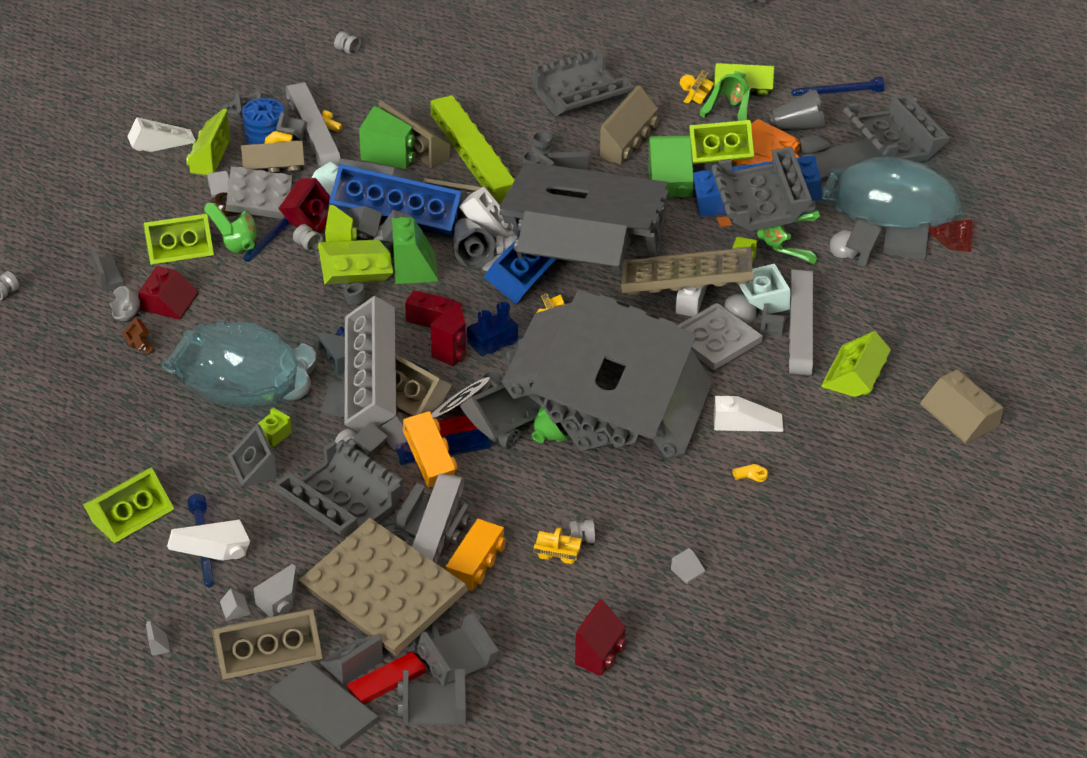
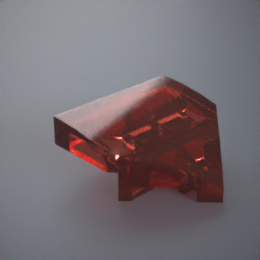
M948 216L946 221L938 225V227L933 225L929 228V232L949 250L971 252L973 220L951 221V217Z

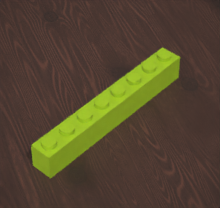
M453 95L431 100V116L479 184L487 189L497 203L503 202L515 180L510 175L509 169L502 164L500 157L494 153L492 146L488 145L484 135L480 134L476 124L472 123L468 113L464 112L460 102H457Z

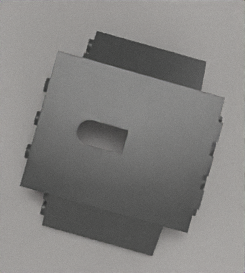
M525 162L499 207L500 215H502L504 223L513 224V232L517 235L514 251L517 252L519 259H523L524 254L610 266L612 273L621 274L628 234L645 236L648 256H658L668 207V200H666L669 193L666 190L668 182ZM556 189L588 194L583 199L555 195Z
M578 289L571 303L535 313L502 383L513 399L533 393L544 397L543 409L554 424L559 422L562 424L580 451L613 443L615 448L633 444L636 442L638 435L653 439L664 457H672L685 453L710 390L712 380L691 349L697 334L676 327L677 323L667 319L650 317L646 315V311L633 306L627 308L619 305L617 300L602 294L598 297ZM604 358L626 366L617 387L613 390H603L595 382Z

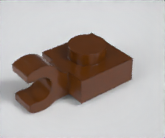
M135 317L122 334L130 347L137 348L140 352L143 349L147 355H150L154 347L146 340L149 332L143 321Z

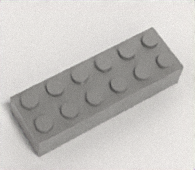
M373 296L345 316L344 425L357 432H360L370 422L378 428L396 415L395 307L376 296Z

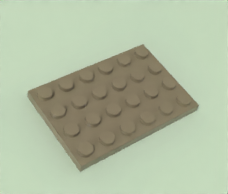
M751 247L624 259L621 281L622 293L636 295L640 291L648 290L651 293H657L662 291V289L668 288L677 291L688 286L693 288H703L709 284L724 286L729 282L746 284L749 280H753Z
M371 518L366 520L299 579L301 586L368 636L380 634L382 646L395 656L468 591L464 582Z

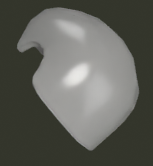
M844 230L836 233L831 238L830 251L834 256L853 259L858 253L861 254L846 247L852 231Z
M120 286L113 292L116 296L115 301L110 302L113 310L112 316L118 321H129L137 314L140 308V299L130 288Z
M734 294L726 299L724 308L744 323H750L756 318L757 307L750 304L744 294Z
M301 343L298 348L290 347L282 358V367L285 371L295 367L304 368L309 376L316 368V352L313 347L305 343Z
M299 367L286 370L275 381L280 396L287 401L302 399L309 393L311 388L310 377L304 368Z

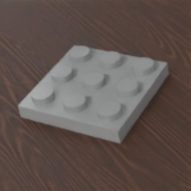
M231 166L225 211L238 213L248 211L251 215L286 219L278 208L291 191L292 175Z
M718 303L676 326L697 334L691 349L699 360L713 370L762 343L763 337Z

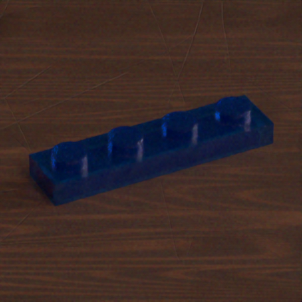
M479 429L441 436V438L445 437L448 443L449 456L490 449L488 436ZM408 442L395 444V451L400 465L416 463Z

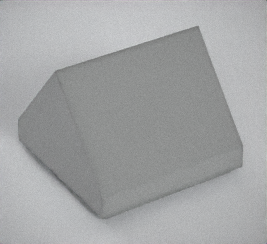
M230 588L220 601L226 621L251 615L244 595Z

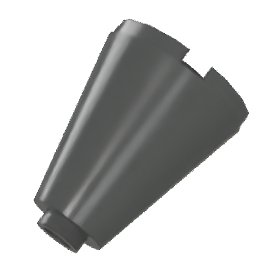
M811 90L772 110V115H769L770 124L780 130L820 129L825 127L824 114L821 111V102L817 90Z
M463 218L458 220L454 225V254L457 260L466 267L470 265L481 267L493 258L496 247L491 233L470 219Z

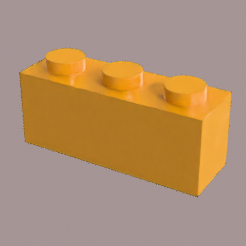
M430 411L403 419L402 431L427 487L435 485L439 473L455 476L457 463L454 457L449 456L448 443L445 437L441 438L438 420L436 418L433 419Z
M477 519L446 565V571L464 582L468 590L473 591L477 584L483 582L487 568H492L498 551L502 552L505 547L504 527Z

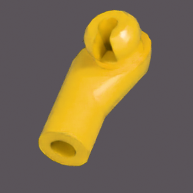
M324 110L322 118L327 128L339 133L343 125L331 120L333 114Z
M274 131L265 138V143L291 142L293 135Z
M756 464L732 470L736 480L749 478L757 482H763L768 476L767 469Z

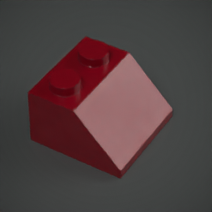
M303 178L296 182L278 209L292 225L299 227L302 224H306L313 231L321 234L327 223L331 196L317 178Z
M156 266L138 292L140 309L144 312L181 320L198 295V290L177 270Z
M413 290L405 302L406 322L431 328V324L453 305L456 300Z
M456 301L431 324V357L452 367L459 361L462 362L467 355L466 325L460 302Z
M601 599L598 600L576 631L575 665L602 676L606 669L613 667L616 654L624 651L627 645V638H625L626 627L605 601Z

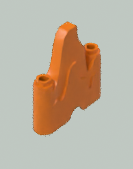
M757 119L751 124L754 158L731 161L732 167L771 162L772 150L792 147L796 158H799L797 153L801 148V143L792 135Z

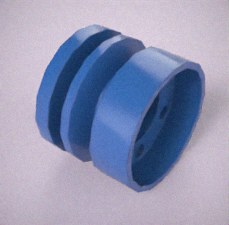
M260 98L248 102L243 107L244 137L249 145L265 144V138L276 131L280 113L284 112V107L279 101Z

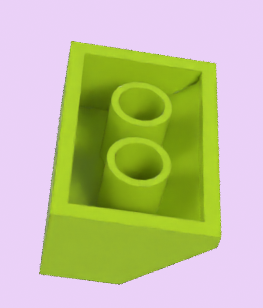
M719 63L715 65L714 88L722 77L738 71L746 74L745 80L748 87L751 88L750 91H757V95H768V92L773 90L774 66Z
M223 108L208 120L203 129L199 131L198 139L193 143L191 153L187 155L186 163L190 168V173L204 175L215 173L230 142L228 109Z
M750 120L689 125L693 164L718 162L727 159L741 160L754 158Z
M207 214L146 222L143 225L151 265L214 255Z
M380 240L318 243L324 284L386 281L393 274L390 252Z
M872 331L842 345L821 387L853 397L862 394L867 395L873 390V385L880 376V371L887 362L891 349L876 331Z
M152 467L83 504L92 522L113 543L120 541L174 510Z

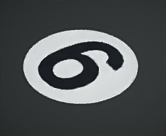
M490 377L483 378L455 394L432 413V417L440 416L470 398L490 380Z

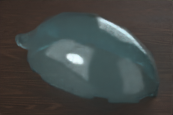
M896 156L869 157L854 162L847 169L831 168L827 183L822 188V198L836 201V209L839 212L845 211L853 219H857V217L868 219V223L880 226L912 228L919 227L920 223H931V226H936L953 221L955 215L962 213L961 202L951 180L927 164ZM836 180H838L837 188H833Z
M226 320L216 321L214 324L206 326L202 323L193 328L195 332L185 330L182 340L167 360L164 359L161 363V366L166 371L175 373L194 394L213 403L242 408L261 407L278 402L295 389L298 362L291 346L285 344L276 333L252 323L238 321L235 324L227 323Z

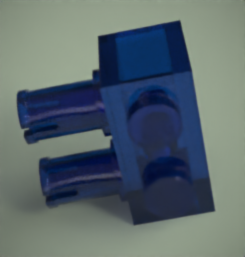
M498 303L496 305L497 314L493 316L490 311L482 310L481 317V312L479 311L478 322L467 327V342L481 356L495 353L498 349L507 345H513L518 341V324L510 318L509 303Z

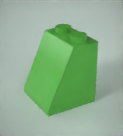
M374 106L359 128L361 160L407 169L408 165L413 163L415 159V152L413 151L415 136L412 135V126Z
M656 136L649 138V179L668 182L666 190L669 193L667 197H693L690 136Z
M413 217L392 218L395 284L438 282L436 253Z

